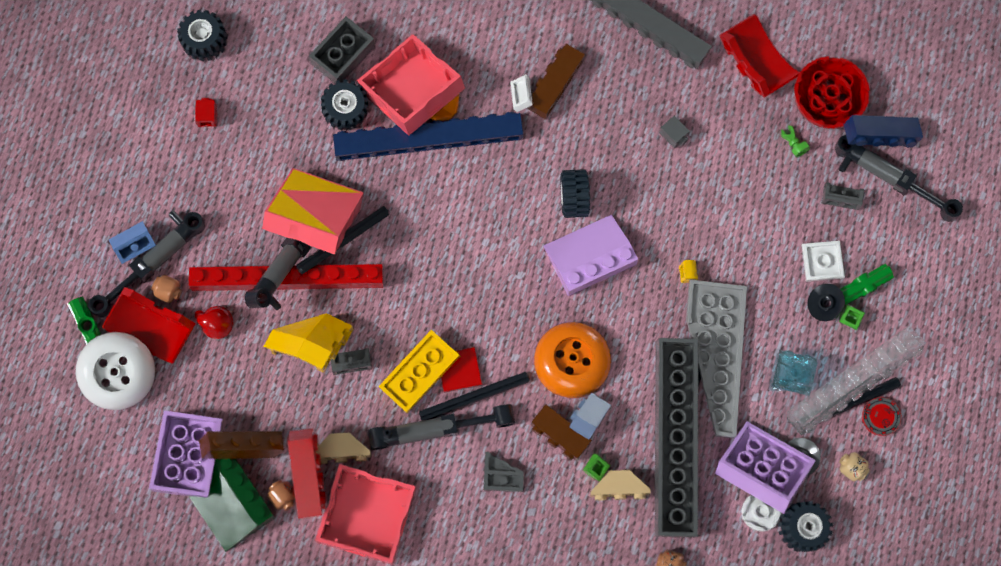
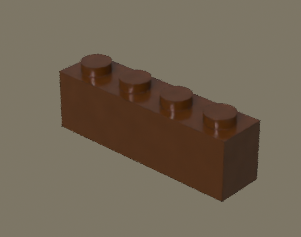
M567 43L563 48L560 47L555 54V61L548 64L544 78H539L535 86L537 89L532 93L533 105L527 107L528 110L545 120L585 59L584 53Z
M208 431L199 440L202 459L276 458L284 451L282 431Z

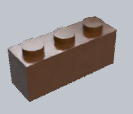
M547 404L544 405L531 422L532 431L538 436L543 434L548 438L547 442L555 449L557 447L564 451L562 454L570 461L572 459L577 461L592 442L591 439L589 440L569 428L571 423Z

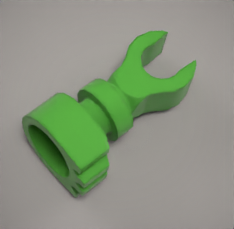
M788 125L791 133L786 134L782 129L781 136L790 142L789 145L793 148L792 153L798 158L810 150V146L807 142L800 143L799 138L795 136L794 128Z

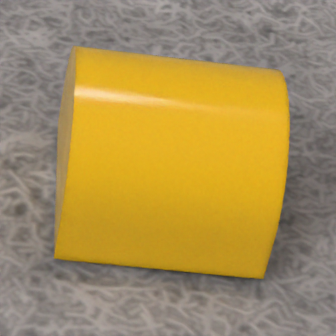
M684 260L679 265L681 282L689 283L690 280H698L696 261Z

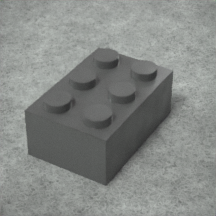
M345 16L309 55L310 64L334 84H336L337 80H340V83H342L375 48L374 38Z

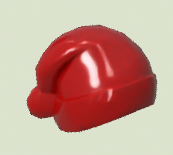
M213 306L205 312L198 310L194 315L202 331L212 339L225 338L232 331L234 325L232 314L223 306Z

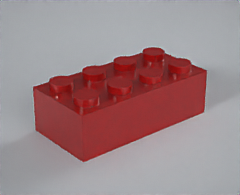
M313 428L289 431L288 436L298 519L322 516L323 509H326V493L321 491L324 484L323 472H319L321 470V455L316 453L319 440L318 434H314Z

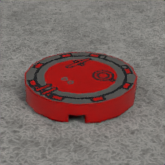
M878 397L865 405L862 410V421L870 433L877 436H886L898 429L901 423V412L894 401Z

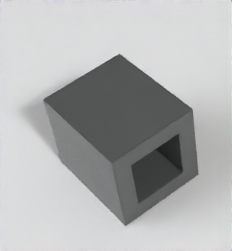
M673 116L660 127L659 134L675 149L678 145L680 147L689 140L687 137L690 131Z

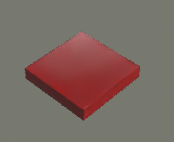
M475 347L455 351L460 357L441 377L444 393L482 386Z

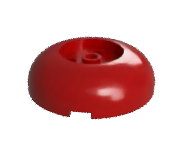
M826 56L811 61L801 70L795 82L794 98L798 110L810 123L824 129L844 128V123L852 115H862L869 103L870 89L864 73L854 63L841 57L838 59ZM827 81L834 82L835 85H827ZM818 91L821 96L819 97L818 95H815L813 92ZM844 94L847 98L842 101L839 95ZM826 106H832L833 110H828Z

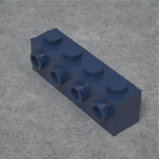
M852 115L844 123L848 144L857 146L873 145L878 147L884 145L911 148L916 146L923 138L919 119L915 117Z

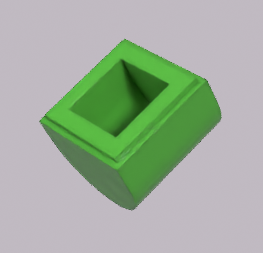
M847 304L839 322L857 330L865 312Z
M593 454L583 471L593 479L601 481L611 465L599 455Z

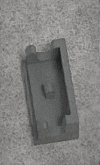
M826 182L824 184L821 204L859 210L863 203L864 189L860 188L857 190L840 187Z
M369 348L338 353L335 360L331 359L333 375L371 370Z

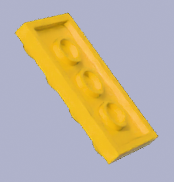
M430 330L378 387L408 414L455 363L460 355L434 331Z

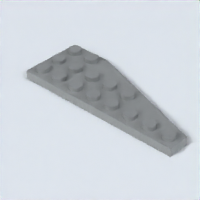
M690 280L686 321L691 339H698V369L714 433L717 437L735 439L737 433L747 286Z

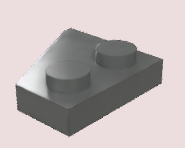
M485 452L483 491L523 492L524 472L493 456L491 453Z

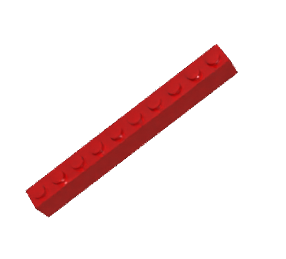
M295 265L277 290L383 288V265H316L304 274H300ZM269 266L189 267V287L191 291L250 290L255 287Z

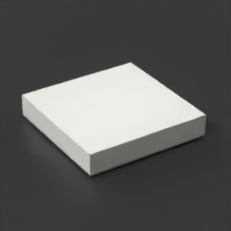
M840 241L801 245L806 282L845 278Z

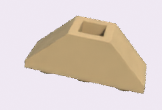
M350 433L329 434L318 446V451H316V453L321 455V464H327L328 460H336V463H345L347 459L364 462L367 461V458H371L370 450Z
M630 470L609 471L592 489L590 497H595L596 501L607 500L606 497L613 496L614 500H625L626 496H634V499H646V495H650L651 492L650 488Z

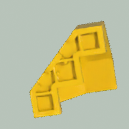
M325 313L272 329L263 347L269 349L274 355L280 352L299 358L324 373L331 359L335 360L341 346L346 345L354 329L352 325Z

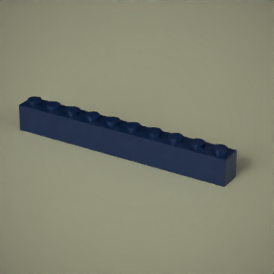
M507 112L505 115L499 116L497 114H489L481 118L471 116L464 120L453 118L446 122L435 120L429 124H422L409 136L398 125L393 126V128L376 127L374 130L368 131L366 129H358L356 132L340 131L337 134H333L336 161L523 140L521 114L516 112Z

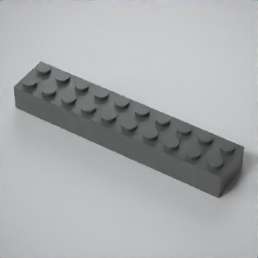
M658 338L655 341L654 537H698V339Z

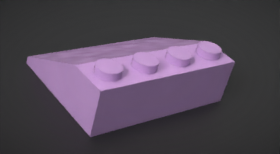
M612 215L543 246L568 296L637 265L638 262L630 242Z
M164 411L149 489L153 492L173 495L209 497L215 459L201 458L199 440L208 431H221L223 419Z
M746 422L719 461L715 474L784 514L816 460L753 424Z

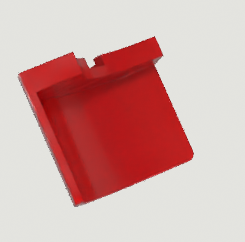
M753 14L719 35L728 55L732 54L737 61L736 68L743 77L747 75L752 82L751 87L764 98L798 77L799 72L780 55L768 38L758 15Z
M124 287L102 328L108 332H122L136 337L147 346L153 356L173 364L196 323L165 307L154 306L155 302L132 289Z

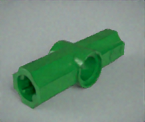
M885 263L870 273L866 272L860 275L852 283L841 288L840 290L845 297V306L860 297H865L869 292L872 293L877 290V287L891 281L894 278L891 268Z
M83 296L67 303L86 344L101 335L98 324L94 320ZM88 321L92 322V328L84 331V324Z

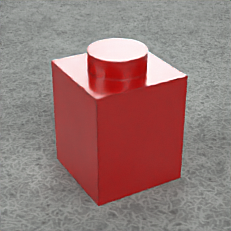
M207 97L196 100L195 122L197 127H216L217 104L215 100Z

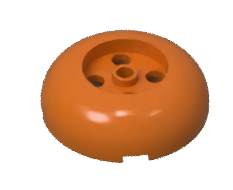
M566 322L552 327L541 337L534 353V367L541 383L552 393L566 398H582L598 390L607 379L611 367V354L607 342L597 330L583 323ZM579 342L581 344V347L579 349H575L573 347V343ZM563 351L564 356L558 358L556 352ZM570 356H576L577 359L575 361L570 360ZM584 358H588L590 360V364L588 366L582 364V360ZM567 367L572 368L573 374H566L565 369Z

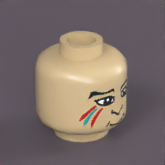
M852 452L849 455L847 453L844 454L839 461L841 464L840 472L851 481H862L869 473L868 461L856 452Z

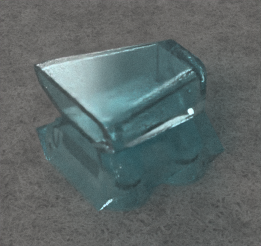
M779 350L775 357L768 390L791 391L810 396L818 363L817 359L809 355L804 356L792 351Z

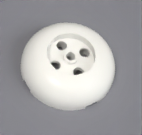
M122 332L105 333L92 339L81 351L76 364V379L83 395L94 405L108 410H122L139 403L150 391L155 378V363L147 346L136 337ZM122 356L127 358V364L125 365L119 363V359ZM101 359L107 360L108 364L106 367L100 366L99 361ZM116 368L118 374H111V369ZM123 376L129 377L130 382L128 384L122 383L121 379ZM104 378L110 381V385L107 387L102 385Z

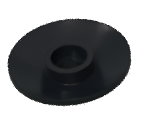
M821 284L811 291L807 301L808 310L819 321H832L844 309V294L833 284ZM831 301V305L826 307V302Z

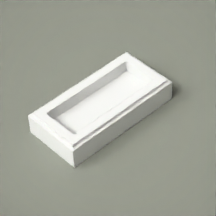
M524 75L511 81L513 109L519 112L533 105L530 78Z

